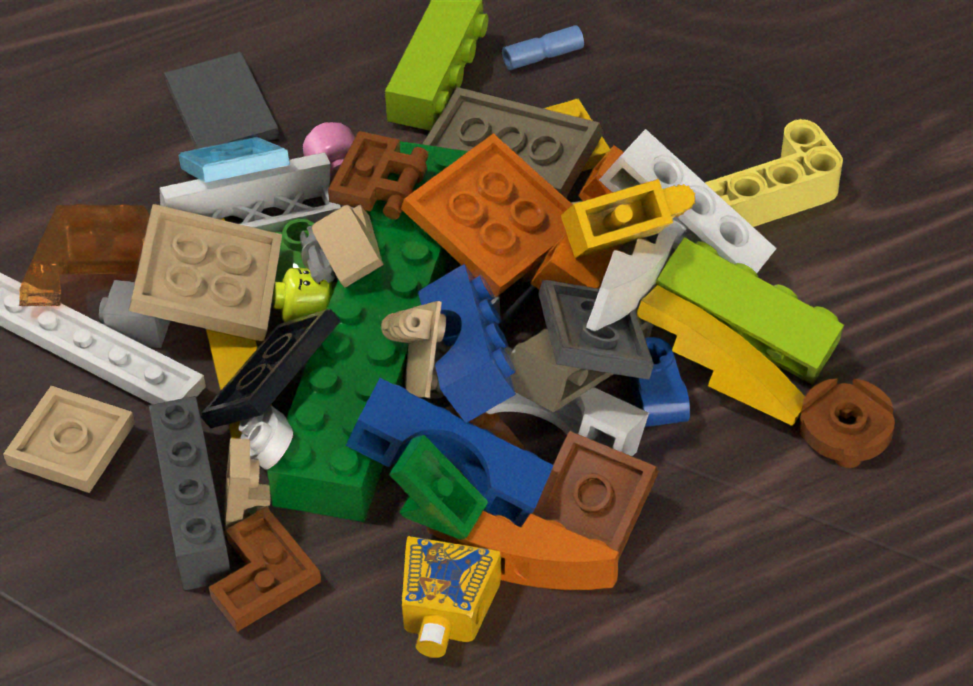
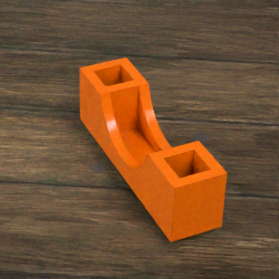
M615 145L593 168L579 194L582 201L613 193L599 179L624 153ZM565 233L546 254L530 284L540 290L542 281L550 280L600 289L614 250L623 251L619 249L620 245L575 258L567 233Z

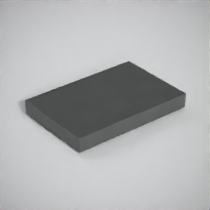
M241 52L164 73L168 89L195 149L253 137H259L266 141L279 139L278 126Z
M550 280L542 281L539 298L557 365L650 379L654 364L635 309L622 319L593 331L586 328L599 289Z

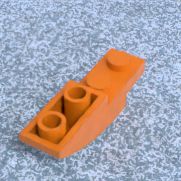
M483 511L467 538L461 540L427 527L428 533L453 544L500 551L501 580L557 590L613 588L617 582L618 551L611 549L600 540L588 539L572 532L557 521L545 520L531 513L522 527H519L504 516L492 515Z

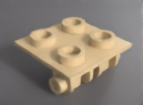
M440 301L391 313L383 319L381 324L382 333L387 339L409 343L403 388L419 398H430V391L435 390L438 384L435 368L437 361H434L436 343L442 341L446 327V317L444 314H440L442 304Z

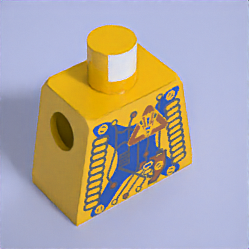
M407 537L402 592L403 625L407 632L419 634L416 649L421 654L432 658H439L445 655L449 639L462 642H470L475 639L500 586V551Z

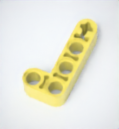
M802 119L794 120L784 128L781 158L705 182V184L752 227L834 200L838 195L843 158L816 123Z

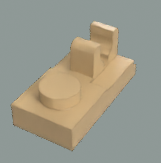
M230 438L224 492V536H226L225 530L264 507L270 506V486L259 484V459H250V439Z

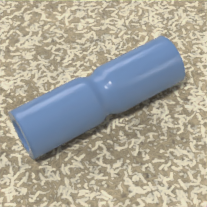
M574 25L545 34L541 38H532L503 47L502 56L507 69L513 70L542 61L546 57L552 58L584 47V38L580 28Z

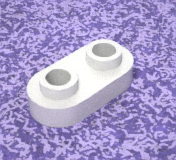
M271 405L261 416L242 420L239 425V431L242 432L241 439H250V459H259V466L264 469L271 468L280 460L293 436V430L285 415Z

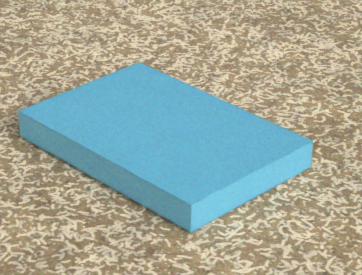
M259 137L180 152L178 155L181 169L205 183L290 165L286 149Z

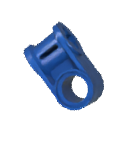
M656 337L645 338L654 364L650 379L629 376V385L635 407L649 413L645 427L689 421L690 404L685 383L681 380L670 344Z

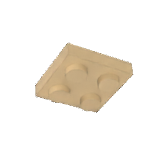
M50 386L3 453L6 464L90 493L135 425L133 412Z

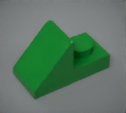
M425 435L413 438L389 474L409 495L408 500L400 511L404 518L460 540L467 538L488 503L485 497Z

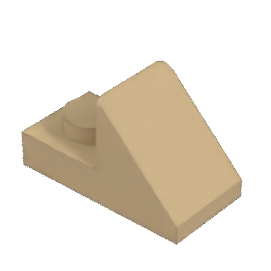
M344 205L312 225L314 236L344 288L383 265L370 216L361 205L353 209L349 205Z

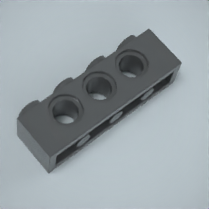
M196 396L149 405L175 554L183 589L189 590L213 585L229 576L231 570Z

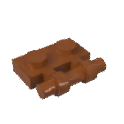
M358 131L328 188L329 202L349 205L353 208L361 205L364 210L371 211L378 199L387 202L383 209L384 215L390 219H398L403 211L401 207L404 198L413 193L415 184L420 183L427 171L426 161L429 154L421 147L414 148L410 155L400 153L399 139ZM390 173L400 175L398 181L388 180L387 178Z

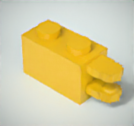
M659 179L573 204L561 215L574 257H582L638 240V238L641 239L658 234L674 223L673 218L683 215L684 212L688 209L690 210L696 204V193L689 187L690 185L686 186L685 184L662 189Z

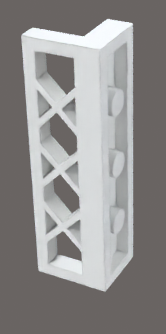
M325 152L289 160L290 165L206 183L197 179L160 187V206L219 220L228 216H236L244 219L240 225L270 232L283 230L288 222L295 219H307L316 223L341 208L339 204L329 202L328 188L330 187L331 163ZM319 196L322 197L325 203L323 206L314 208L302 204L306 199ZM269 207L285 210L282 215L274 217L261 213L263 209Z

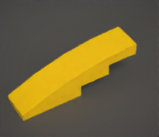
M658 285L641 300L637 311L639 318L677 335L672 349L673 352L713 370L708 384L709 387L791 426L801 415L805 396L773 362L740 334L700 307Z

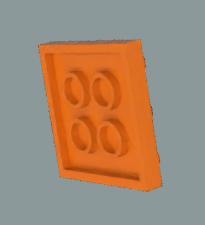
M493 133L404 198L401 210L461 265L465 264L475 278L482 275L493 294L498 297L542 262L549 250L566 233L561 215L573 204Z

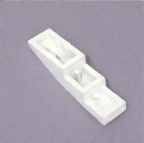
M664 229L659 232L655 244L638 238L632 256L614 250L586 328L596 331L622 319L639 307L641 300L656 287V279L667 264L678 233Z

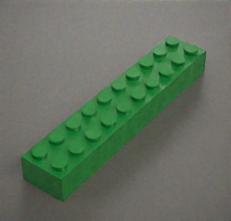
M400 141V153L410 155L414 148L421 147L429 154L426 161L427 171L423 180L415 184L413 192L468 152ZM390 173L387 179L398 181L400 175ZM377 199L371 211L365 210L370 216L383 265L345 288L339 279L337 281L327 310L331 309L341 322L309 358L287 416V421L293 430L292 440L280 460L267 470L273 506L365 522L383 464L345 445L379 378L403 387L409 343L387 339L382 333L381 324L383 319L391 313L420 306L421 302L418 291L445 276L452 257L404 211H402L398 219L386 217L383 213L386 201Z

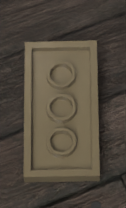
M457 87L423 142V145L470 151L494 133L566 198L601 139L603 130L599 122Z

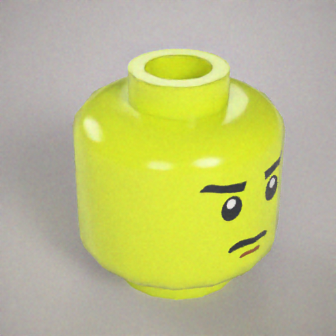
M290 268L285 273L283 282L274 283L272 307L280 309L284 322L325 310L329 306L337 282L331 281L328 283L323 279L317 283L312 279L309 269Z

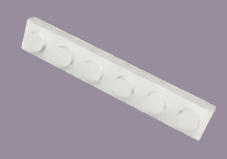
M0 273V326L151 404L193 396L197 397L206 387L204 375Z

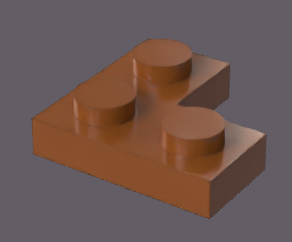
M266 506L225 530L228 543L244 561L246 566L211 585L209 591L213 602L238 632L321 582L320 570Z

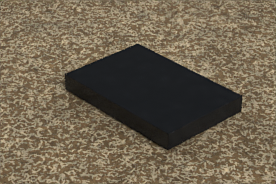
M325 309L278 324L204 409L200 417L211 429L261 416L341 322L331 309Z

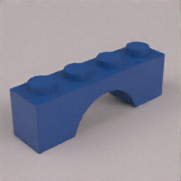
M463 264L419 290L418 294L421 305L435 301L442 302L440 314H444L446 317V327L442 341L445 345L452 347L435 363L441 391L464 422L467 423L516 395L510 376L516 373L510 357L504 350L509 347L508 342L498 327V324L501 323V318L491 302L495 297L484 277L479 275L475 278L467 266Z
M379 378L345 446L390 467L399 460L413 438L425 435L485 497L488 503L483 511L492 515L504 516L515 525L522 527L530 513H533L554 465L538 458L537 455L530 451L522 450L496 437L486 429L479 428L469 422L465 423L463 419L453 415L447 409L437 407L409 393L408 390L399 385H394Z

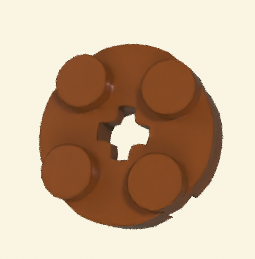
M838 378L828 379L815 385L804 397L799 433L819 454L834 459L841 467L854 468L861 461L878 456L889 446L895 425L893 417L894 407L890 398L880 388L867 381L853 379L852 384H837ZM840 415L845 419L854 416L857 419L855 424L849 425L840 422L837 416Z

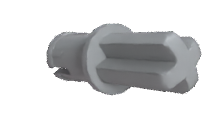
M312 226L307 227L309 236L307 237L304 231L300 235V243L303 247L301 252L302 262L310 270L311 277L315 282L318 283L325 279L330 283L335 279L333 268L314 236Z

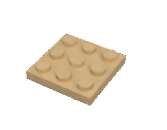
M153 204L129 311L264 341L268 327L282 234Z

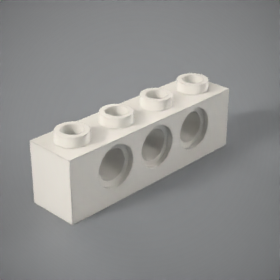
M646 129L599 179L612 192L659 179L662 189L674 185L676 187L678 184L690 185L689 187L696 193V204L690 210L688 209L684 212L683 215L673 218L674 223L665 228L678 233L673 245L675 250L684 237L694 243L701 241L712 246L719 256L734 265L735 263L745 264L758 273L777 249Z

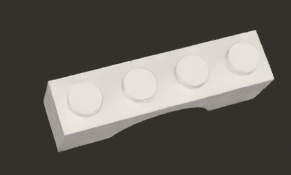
M507 347L504 350L510 356L513 349ZM594 387L555 412L536 404L518 393L486 411L488 414L498 412L531 414L553 423L566 434L572 431L630 456L637 452L649 415L648 412Z

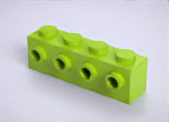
M431 0L385 90L387 122L431 131L451 99L453 90L457 89V87L460 88L466 63H472L478 38H483L486 34L488 14L483 13V0Z
M684 237L656 279V286L658 285L700 307L740 334L771 362L812 385L838 345L844 328V324L839 322L838 318L831 311L819 306L814 308L798 300L797 295L789 288L779 284L773 286L758 278L757 273L749 266L742 263H735L734 265L720 257L712 246L701 241L694 243Z

